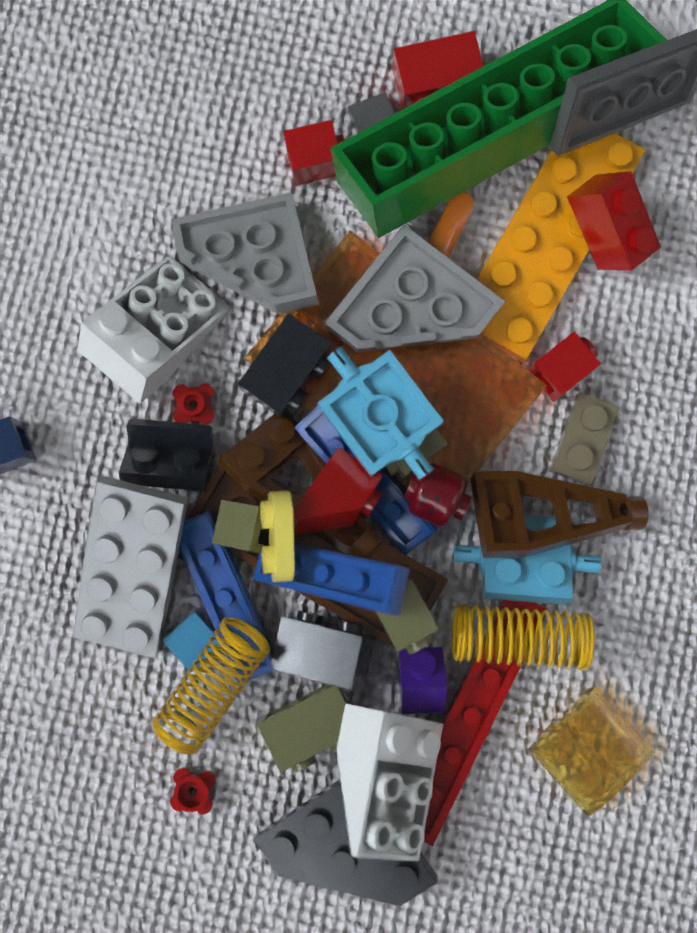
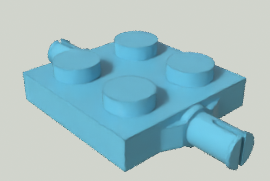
M343 347L336 349V354L332 352L327 359L343 379L337 388L319 401L317 405L368 474L372 477L389 463L402 459L406 461L418 477V480L434 470V467L430 465L418 447L427 435L444 423V420L393 353L389 350L374 362L357 368Z
M524 515L526 528L532 531L549 528L556 524L555 518ZM454 544L453 562L477 563L479 565L478 568L483 578L482 598L569 605L573 600L572 577L574 572L599 574L601 571L600 555L575 554L572 544L527 557L482 558L481 545L466 546Z

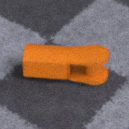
M462 192L449 200L428 240L429 244L448 258L473 210L474 202L471 195Z

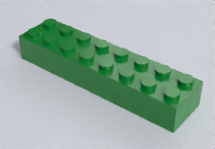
M607 0L331 147L337 183L376 236L380 238L550 145L569 77L667 41V39L627 0Z

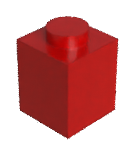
M332 120L283 131L285 148L295 186L336 176L330 148L345 141L343 133L335 134Z
M574 331L538 359L527 371L554 402L599 367L601 363L596 358L598 352L594 345L587 338H580Z

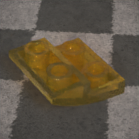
M597 686L588 688L562 718L554 719L528 748L531 754L587 816H592L611 800L655 753L651 746Z

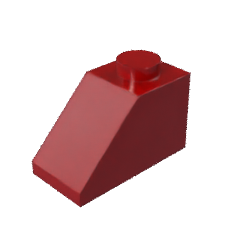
M338 447L294 509V535L352 526L361 512L369 516L382 496L376 489L383 475L377 472L371 477L357 458Z

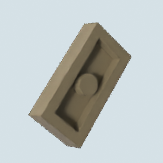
M579 392L573 402L549 472L586 486L592 485L619 406Z

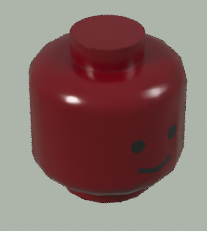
M431 463L430 465L434 467V470L426 474L422 479L418 480V477L414 474L404 499L409 501L408 510L413 516L439 528H444L450 524L453 517L460 521L462 520L472 497L465 494L467 480L464 476L439 464Z

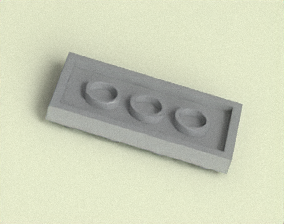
M101 476L96 481L73 637L151 658L157 656L161 646L188 503L187 497L106 476Z

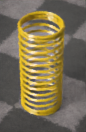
M468 604L456 605L452 628V655L455 661H462L464 657H466L468 662L471 661L473 617L476 610L478 625L475 659L478 663L481 661L483 653V617L485 611H487L488 616L485 660L488 664L492 660L494 642L493 617L496 611L498 623L495 637V661L497 664L501 663L503 657V617L505 612H507L508 616L505 635V662L508 665L512 662L513 651L515 663L518 666L522 663L523 654L527 666L532 664L533 656L537 667L542 665L543 658L548 668L552 666L553 660L558 669L563 665V661L567 669H570L574 663L575 668L581 671L588 670L592 664L595 650V628L589 613L578 614L574 612L570 616L566 611L560 615L558 611H553L550 614L548 610H544L540 614L537 609L530 613L528 609L520 612L518 608H514L510 612L508 607H504L500 611L497 606L492 610L488 606H484L480 610V607L475 605L471 610ZM516 612L518 616V622L516 627L514 645L513 617ZM526 613L528 616V621L524 640L523 617ZM535 614H537L538 621L534 639L533 617ZM546 614L548 621L544 633L543 617ZM556 615L558 621L554 632L553 617ZM567 616L568 621L564 630L563 617ZM574 617H577V620H576V623H575V628H574L573 618H574ZM569 630H570V634H571V652H570V660H569V663H568L567 651H568V636H569ZM559 631H560V635H561V649H560V658H559V662H558V638H559ZM550 632V657L548 661V640ZM540 633V655L538 658V642ZM529 635H530V651H529V654H528Z
M234 617L223 618L219 624L220 629L214 631L215 636L209 638V644L203 647L204 652L198 654L199 660L193 661V667L187 670L188 675L182 677V682L176 686L177 690H173L171 698L165 701L166 705L161 707V712L157 713L152 720L153 730L157 737L165 745L179 753L192 755L199 752L206 739L209 738L211 731H214L217 723L226 714L227 708L231 707L233 701L238 697V693L243 690V685H247L249 678L254 674V670L258 669L260 666L259 662L264 661L270 652V647L265 637L253 626ZM226 624L239 629L256 643L260 651L253 649L247 641L234 632L229 631ZM221 632L224 638L219 637L218 633ZM213 640H217L221 646L213 644ZM226 644H228L229 646L233 647V648H234L236 651H238L239 653H237V652H235L234 650H232V649H231L230 647H228ZM211 647L214 653L207 652V649ZM218 650H220L221 652L227 654V655H228L230 658H232L235 662H233L232 660H230V659H228L227 657H225V656H224L222 653H220ZM205 655L209 661L203 660L201 657ZM213 658H215V659L219 660L220 662H222V663H223L224 665H226L231 671H229L228 669H226V668H224L223 666H221L220 664H218ZM239 659L248 662L250 667L244 666ZM197 663H200L203 668L196 667ZM206 664L216 669L218 672L224 675L226 679L214 673L210 668L206 666ZM234 667L241 669L245 675L239 674ZM192 670H194L197 676L191 674ZM200 672L213 678L221 687L210 682ZM229 675L236 677L239 683L234 682ZM189 678L191 683L185 682V680ZM194 679L206 684L218 696L203 689ZM225 684L231 685L234 691L229 690ZM189 687H192L200 691L213 704L206 702L205 700L198 697L194 692H192L189 689ZM220 692L227 693L229 698H224ZM183 694L197 700L208 712L199 709L189 702ZM215 700L222 701L223 706H219ZM177 701L195 710L203 720L194 717L187 710L183 709ZM211 708L217 709L218 714H214ZM172 709L180 711L183 715L193 720L199 728L195 727L184 717L174 713ZM206 716L212 717L213 721H208ZM163 718L164 722L173 731L183 737L196 740L197 744H188L174 738L163 729L159 719ZM168 719L179 723L181 726L186 728L192 735H189L179 730L170 721H168ZM201 724L207 725V729H203Z

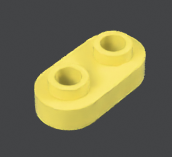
M289 491L269 492L268 501H261L260 504L262 529H269V546H262V568L264 574H271L274 583L290 582L294 579L292 499Z

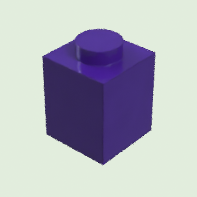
M443 647L423 648L412 654H409L406 649L399 651L398 678L401 713L445 712L447 680Z

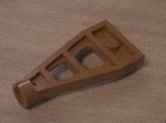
M273 414L223 454L219 461V465L249 495L259 501H268L269 492L285 491L272 482L271 475L289 459L297 458L303 462L312 477V484L326 463L295 430V426L298 423L289 414L284 419ZM310 486L301 494H290L293 511ZM362 514L359 515L352 526L311 532L342 552L363 559L370 558L384 542V539L367 524ZM358 534L360 537L356 542L351 540L352 536Z
M474 471L470 478L482 558L527 557L620 530H643L648 522V506L642 496H627V494L519 471ZM531 496L545 499L552 503L556 524L538 531L526 528L521 498ZM567 501H582L593 504L596 522L573 525Z

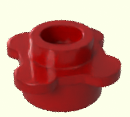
M203 383L199 387H187L185 384H179L174 388L172 394L176 399V411L173 413L175 422L208 425L214 420L215 414L212 411L211 401L214 396V390L209 384ZM192 401H197L196 408L190 407Z
M186 767L179 768L173 776L176 786L170 799L171 807L177 812L197 811L200 815L207 814L213 807L210 795L211 788L216 783L214 773L209 770L196 773L190 772ZM191 787L197 789L195 795L190 794L189 789Z

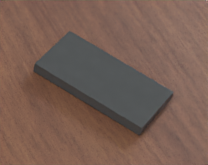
M697 29L569 77L549 147L559 156L690 103L697 87Z

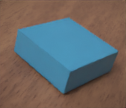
M194 611L162 641L181 663L189 669L193 667L192 663L194 660H199L198 654L204 652L203 647L209 644V638L214 637L215 634L204 618L197 611ZM213 640V644L221 646L217 640ZM211 647L207 649V652H214ZM205 655L201 657L203 660L207 659Z

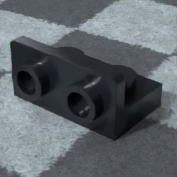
M133 418L128 420L126 426L128 445L119 469L120 480L147 487L206 492L214 459L212 426Z

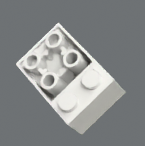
M168 255L81 322L78 351L141 404L175 373L228 313L230 306Z
M345 703L336 750L351 854L353 857L419 861L421 847L424 842L429 801L433 791L432 784L436 761L441 746L440 739L443 723Z

